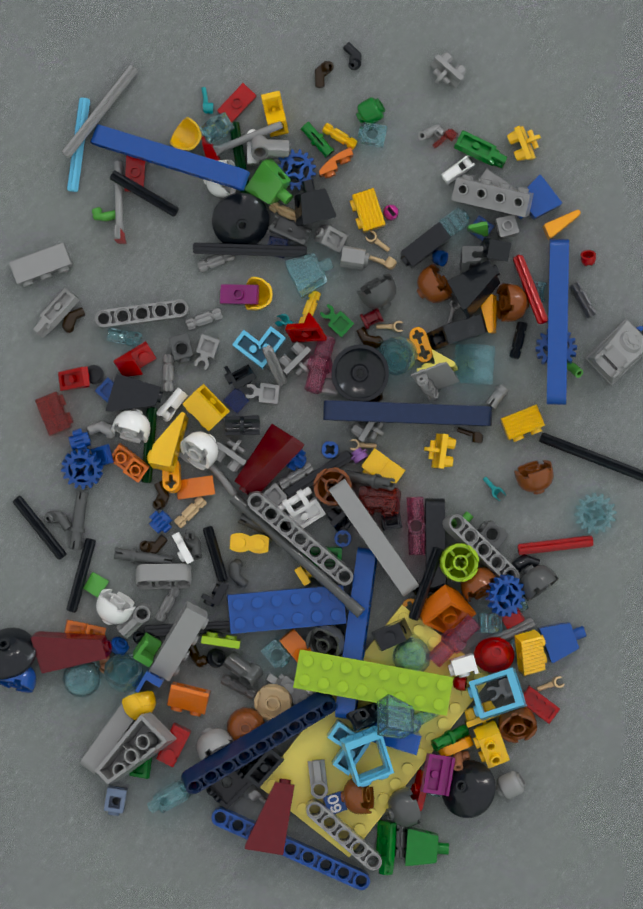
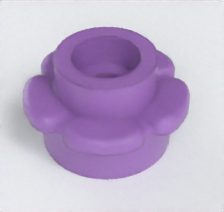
M360 447L351 453V460L355 464L365 460L368 457L367 449L362 450Z

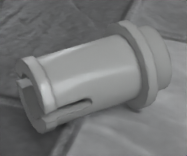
M501 384L494 387L496 389L486 401L494 409H496L503 397L508 395L507 392L509 390Z

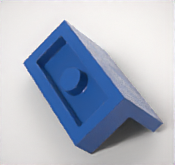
M148 669L135 692L139 693L146 681L160 688L165 679L150 672Z

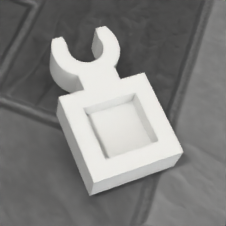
M180 532L172 535L180 550L177 554L182 563L186 561L187 564L195 561Z

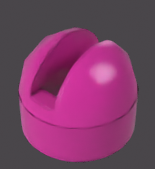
M387 205L384 208L383 215L387 220H395L398 217L399 211L395 205ZM389 207L395 213L394 216L387 210Z

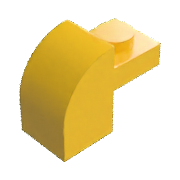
M280 90L262 94L261 98L267 126L279 121L283 125L282 129L270 133V137L289 133Z

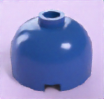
M30 667L19 676L0 679V685L10 688V686L17 688L16 691L32 693L36 685V673Z

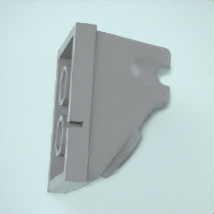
M626 318L585 360L612 386L643 356V335Z

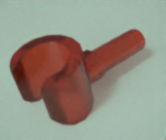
M448 129L442 138L432 146L437 148L447 138L452 142L458 133L453 129Z

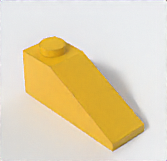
M181 412L153 444L152 450H149L147 461L152 468L169 472L175 471L180 453V442L184 439L189 421L186 413Z

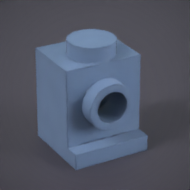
M109 785L107 787L104 811H108V814L113 816H119L120 813L123 814L128 788ZM114 797L119 798L120 802L118 804L113 802Z

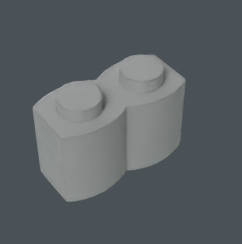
M343 246L340 267L363 270V267L368 265L369 253H366V249Z

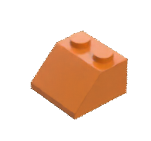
M445 584L426 599L420 615L423 624L449 636L474 617L476 612L458 590Z
M174 681L171 684L167 706H171L173 711L182 712V709L190 711V715L200 717L201 714L205 715L211 690Z

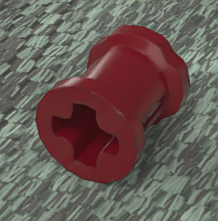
M378 308L364 315L360 314L366 329H369L370 326L378 322H384Z

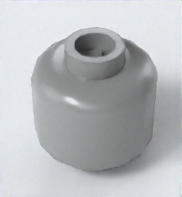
M510 771L498 778L496 789L500 796L504 795L505 798L512 799L524 792L526 782L521 773Z

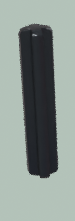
M212 526L203 528V533L217 581H225L228 577Z

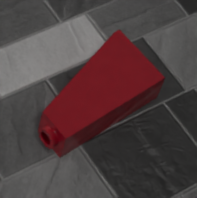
M271 424L234 482L239 484V490L247 495L254 491L261 492L297 455L305 444L274 424Z
M38 631L31 637L42 674L107 659L112 651L111 643L107 640L106 635Z
M280 778L279 782H274L245 843V849L283 855L295 786L291 784V780Z

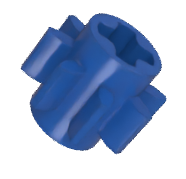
M81 428L74 430L73 436L69 437L72 450L82 448L83 452H86L87 446L91 445L88 432H82Z
M301 449L286 466L293 471L296 468H302L306 463V456H304L306 452Z
M164 510L160 513L155 511L150 516L152 521L149 525L158 534L161 531L166 533L172 528L169 523L173 520Z

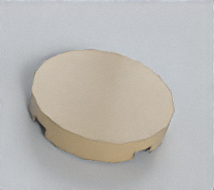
M278 684L263 686L258 690L254 698L255 709L261 714L263 719L268 721L293 706L290 693Z

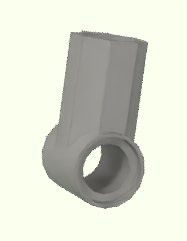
M257 135L251 140L252 157L259 161L267 157H288L289 140H270L262 135Z
M147 603L138 604L132 616L123 624L116 626L118 631L128 639L142 624L149 620L152 613L150 605ZM143 608L147 611L148 615L140 617L137 611Z
M325 759L308 761L311 794L316 799H322L328 793ZM321 784L325 787V791L323 794H316L314 787Z

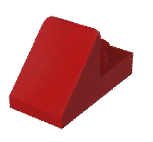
M308 312L304 323L287 324L285 328L292 342L326 341L327 339L322 328L310 312Z
M145 341L113 360L123 376H136L143 374L140 368L157 358Z
M87 366L58 372L60 391L90 387Z

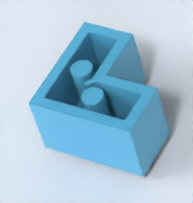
M271 326L260 341L243 330L232 346L261 369H264L268 362L263 354V347L272 346L276 354L286 341V337Z
M337 719L327 733V738L341 747L332 760V765L349 776L350 770L340 739L357 732ZM371 743L350 750L355 766Z

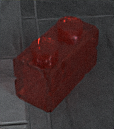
M53 392L35 400L49 436L72 428L71 423L74 421L70 412L66 413L64 405L67 404L63 394L59 395L58 392Z
M360 486L359 500L371 516L374 513H382L383 516L392 517L393 513L399 514L401 491L398 488L390 491L383 488L373 489L371 486Z

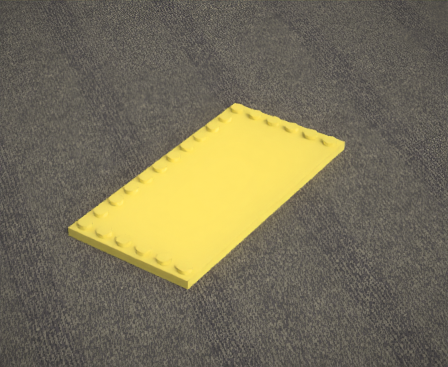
M402 604L386 625L405 617L412 636L408 640L384 651H380L375 640H373L365 650L364 661L454 678L456 676H451L449 673L448 665L451 664L449 659L465 655L431 627L423 624L421 619L418 621L410 619V611ZM477 666L478 674H474L471 671V675L467 676L466 691L456 690L452 683L447 716L406 709V713H400L404 720L398 721L402 726H396L419 731L422 736L417 755L386 746L394 773L390 774L386 779L372 781L369 787L374 789V808L370 809L372 813L354 814L347 808V810L336 813V815L364 839L386 812V809H388L390 796L408 784L426 761L427 753L434 751L431 740L442 736L445 731L450 730L464 713V710L474 700V698H470L468 693L469 681L490 675L488 672L482 670L479 666ZM486 683L477 686L478 692L482 690ZM332 695L333 698H334V700H335V702H336L337 696ZM358 700L357 709L374 702ZM380 704L381 707H388V705ZM334 711L299 733L284 752V761L260 788L269 794L275 781L279 782L280 778L291 780V784L295 786L290 811L350 857L352 854L309 818L306 812L307 802L311 799H316L311 794L308 761L325 759L327 795L344 791L347 781L352 778L351 773L348 776L332 765V760L341 747L327 738V733L337 719L353 729L349 719L336 718ZM384 720L381 721V722H384V723L392 724V723L387 722V721H384ZM370 742L371 744L356 764L358 774L383 765L375 742ZM321 784L314 787L316 794L320 795L325 791V787ZM322 798V799H318V800H320V801L325 805V802H324V799H323V798ZM312 805L309 808L311 813H318L320 810L318 805ZM330 817L324 820L326 826H332L335 822ZM342 830L338 836L341 839H345L349 836V832ZM356 843L353 849L356 850L360 843Z

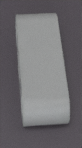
M183 563L141 564L136 567L135 586L139 589H186L191 586L192 567Z

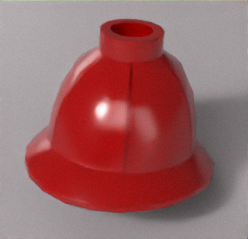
M490 637L482 640L474 650L477 666L490 673H497L509 668L513 663L515 655L511 644L499 637Z

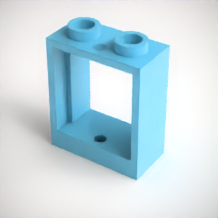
M513 667L469 681L468 693L471 699L474 698L476 705L473 706L476 717H480L481 720L527 706L516 670ZM507 676L515 703L484 712L477 686Z
M376 725L340 739L352 780L358 787L368 786L372 781L386 779L390 774L394 773L382 732ZM376 741L383 765L358 774L350 750Z

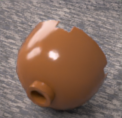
M431 264L421 271L417 279V293L422 299L426 298L429 302L441 303L452 297L451 293L453 292L445 275L441 276L438 274L440 269L435 264Z
M502 283L498 287L496 294H499L497 318L502 319V322H513L522 318L529 308V300L525 291L520 286Z
M543 460L544 464L532 461L519 466L518 472L514 471L518 485L524 491L533 492L536 495L545 492V489L551 485L554 478L553 467L550 461Z
M336 467L323 469L314 480L315 496L321 503L327 506H339L329 489L343 479L352 488L350 477L344 470Z
M478 567V571L472 579L461 582V591L467 602H472L470 598L479 600L489 594L486 592V590L491 589L489 583H495L494 577L497 576L487 567Z
M242 707L230 715L227 722V731L235 741L264 724L265 721L257 710Z
M523 707L501 714L498 718V729L504 740L519 743L518 740L524 739L526 741L535 735L537 721L533 712L529 708Z
M351 778L344 786V791H341V801L354 814H371L370 809L374 808V789L369 787V785L358 787Z

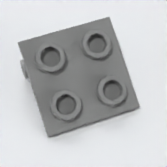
M447 362L438 363L435 366L411 374L419 388L431 401L438 399V389L460 382Z

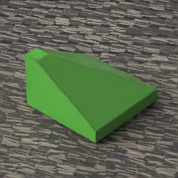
M486 221L471 224L467 227L469 232L484 237L489 236L488 223Z
M92 572L83 589L98 598L100 592L106 588L109 581Z

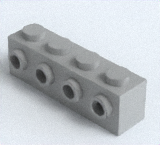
M463 174L462 177H456L452 195L453 201L521 217L529 216L534 193L529 192L528 188L518 187V189H513L507 183L500 182L499 185L492 184V180L481 178V181L474 180V176Z
M188 601L186 602L155 654L153 663L149 667L150 672L167 681H170L172 676H177L181 668L179 666L181 661H185L190 653L188 649L191 644H196L200 629L204 630L208 624L207 611Z

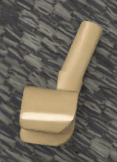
M370 231L372 235H375L374 239L369 240L365 237L368 243H375L386 252L390 250L388 246L378 239L374 231Z
M371 255L369 257V260L380 263L389 270H392L397 264L396 260L390 256L386 261Z
M396 321L393 324H376V329H389L399 333L403 330H397L395 326L397 323L403 324V322Z
M357 439L350 440L353 442L356 441L358 443V446L356 448H350L354 451L360 447H377V444L374 443H364L360 442Z
M553 677L551 682L537 687L538 692L551 687L562 688L565 685L564 683L556 684V680L562 677Z

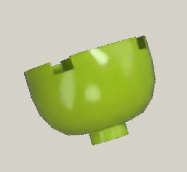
M456 543L448 546L441 554L440 568L442 573L450 580L465 582L472 579L478 571V554L469 545Z

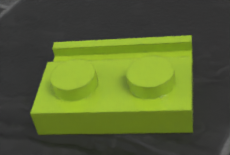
M207 632V634L202 635L201 643L239 649L241 639H237V636L234 635L220 637L218 633Z

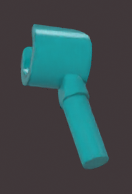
M202 87L203 112L213 114L214 103L208 102L206 87Z
M287 314L278 315L277 317L281 318L282 321L275 322L278 327L295 324L289 320Z
M487 477L483 478V481L491 488L493 497L501 501L497 495L502 492L506 496L505 491L500 487H496Z

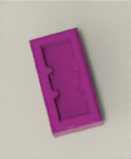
M221 284L220 304L258 305L259 285Z

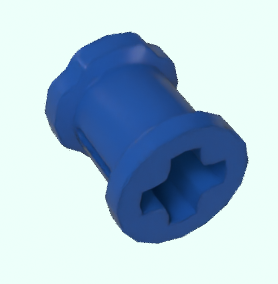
M331 441L325 442L321 449L323 456L329 459L336 457L339 451L338 445ZM327 445L335 447L333 455L325 453Z

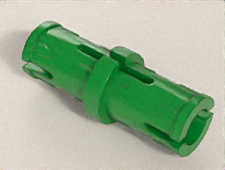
M310 122L301 127L300 130L309 138L310 144L316 146L325 158L333 153L334 149L323 138L324 135L322 133L319 134Z
M462 724L451 731H445L442 736L431 740V745L435 751H439L468 736L469 730L466 725Z

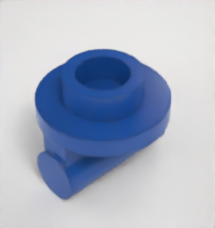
M114 637L110 642L112 646L111 652L122 659L128 651L129 645L124 638Z

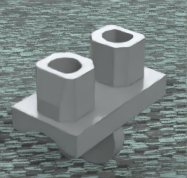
M448 52L441 56L438 54L430 65L434 69L433 73L438 77L435 82L439 84L443 81L446 85L451 84L456 89L464 78L466 68L460 64L455 68L450 65L453 58Z
M297 341L290 348L297 357L291 361L284 354L278 360L284 369L283 372L287 376L298 365L300 367L295 371L298 376L303 371L307 374L310 373L307 367L312 362L309 359L304 363L302 361L311 353V349Z
M369 421L365 427L355 422L351 429V432L361 442L365 440L370 430L373 432L369 437L373 440L377 434L380 436L385 434L381 431L384 425L382 422H378L376 427L373 426L375 422Z
M229 439L227 444L232 447L231 450L217 442L219 452L216 460L221 463L226 454L230 456L232 460L227 468L234 473L242 465L246 464L247 461L235 453V451L241 454L244 453L245 449L240 446L242 440L238 439L235 443Z

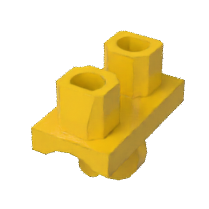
M519 125L515 127V130L508 134L507 138L511 145L518 142L521 144L522 148L514 151L516 160L535 159L536 156L533 149L539 148L537 141L541 139L540 134L534 136L533 131L529 130L527 131V136L524 126L520 127Z
M436 433L435 440L430 441V447H424V451H429L428 459H432V468L444 469V467L453 466L454 459L451 456H446L447 448H455L456 439L449 437V434Z
M491 700L482 703L484 712L496 709ZM473 707L464 710L465 723L468 728L482 723V725L476 727L478 728L494 721L486 722L492 718L481 720L480 717H476Z

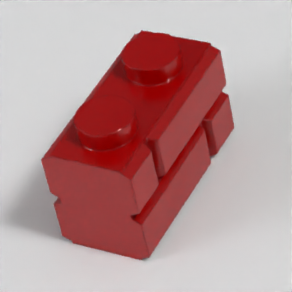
M174 722L170 732L177 739L161 750L156 758L171 767H174L191 733L190 729Z

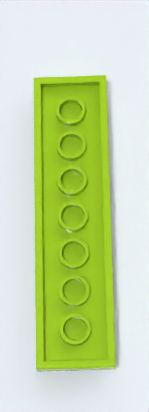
M300 649L293 688L447 716L454 677Z

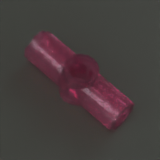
M326 335V341H317L314 355H311L308 359L309 373L304 389L313 394L322 393L326 374H329L332 370L331 355L336 340Z
M406 497L409 555H425L423 497ZM418 520L421 523V529L415 532L411 529V523Z
M468 614L454 629L450 628L444 632L441 642L427 656L438 667H441L454 653L458 654L466 647L467 640L481 626Z

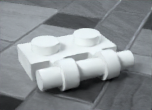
M309 487L298 490L297 494L289 499L282 500V503L278 505L283 511L287 509L288 515L303 528L326 515L315 497L309 501L306 498L312 493ZM301 500L303 505L293 510L292 505ZM285 521L288 527L291 528L290 522Z

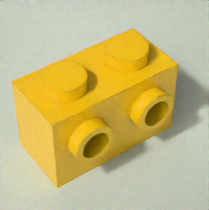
M202 384L183 403L186 410L208 431L230 412L205 384Z
M495 721L473 729L476 736L473 738L476 748L481 749L478 754L482 763L486 762L488 768H492L510 761Z

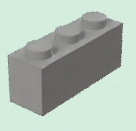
M64 243L9 262L16 283L19 286L23 285V287L33 285V281L41 279V281L49 279L53 273L59 272V274L68 272L70 271L69 267L73 266Z

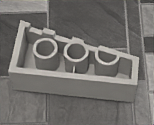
M151 712L141 714L97 767L95 772L107 784L118 782L177 738Z

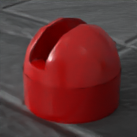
M585 250L581 253V263L587 267V265L592 266L595 264L596 253L594 251Z
M456 676L454 678L453 686L456 690L466 691L467 676L462 678Z

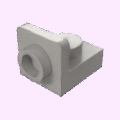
M321 225L315 232L314 242L340 253L347 235L329 225Z

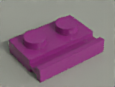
M427 753L420 791L449 796L455 758Z

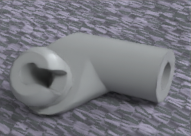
M434 125L419 131L418 138L420 140L433 136L441 138L445 131L440 125Z
M105 421L87 426L90 435L101 432L109 439L114 438L116 432L114 434L111 431L112 425Z

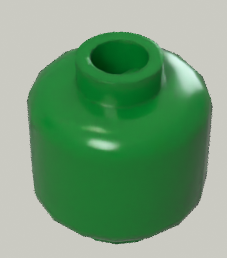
M370 97L357 106L358 113H356V116L360 123L365 122V124L371 126L384 117L385 108L378 98Z

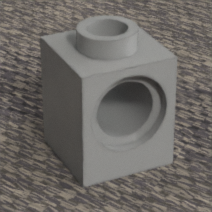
M512 214L495 219L494 224L499 240L519 234L515 215Z

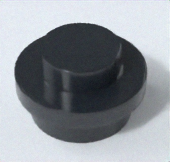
M97 365L88 367L90 383H100L104 377L102 368Z
M217 648L210 650L207 654V662L213 668L221 667L226 659L224 652Z

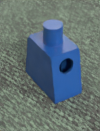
M541 174L527 187L529 192L534 193L529 214L533 220L561 206V200Z
M569 622L538 627L540 635H543L545 639V649L551 663H555L578 650L577 640L587 637L583 626L572 629Z

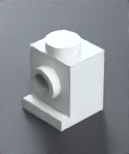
M472 653L449 659L451 664L448 665L451 676L459 675V678L471 675V671L474 674L479 673Z

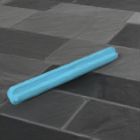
M88 98L79 99L74 135L88 119L90 99ZM85 140L71 156L67 190L70 192H78Z

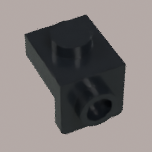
M249 364L231 373L228 366L224 367L227 372L224 376L228 384L233 383L236 390L256 379Z

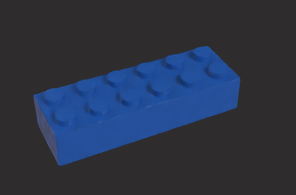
M338 584V586L344 591L343 585ZM324 586L227 594L231 634L346 624L345 605Z

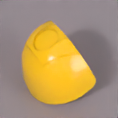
M189 117L183 119L175 129L170 144L184 151L196 148L202 138L198 124Z
M249 278L246 285H259L258 305H245V308L254 311L264 309L272 301V287L262 278Z
M143 691L123 698L122 705L126 714L131 719L137 720L141 714L153 712L156 706V697L153 691Z

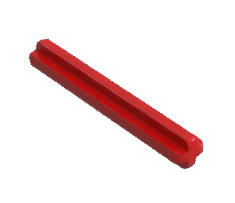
M517 255L513 257V262L537 323L540 325L548 322V317L524 256Z
M588 535L518 544L517 548L519 555L592 547L594 542L593 537Z

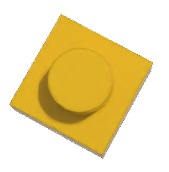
M301 566L294 569L304 586L311 583L309 578L312 576L306 569H303Z

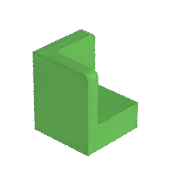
M146 632L135 647L133 658L150 667L153 663L154 655L162 645V642Z

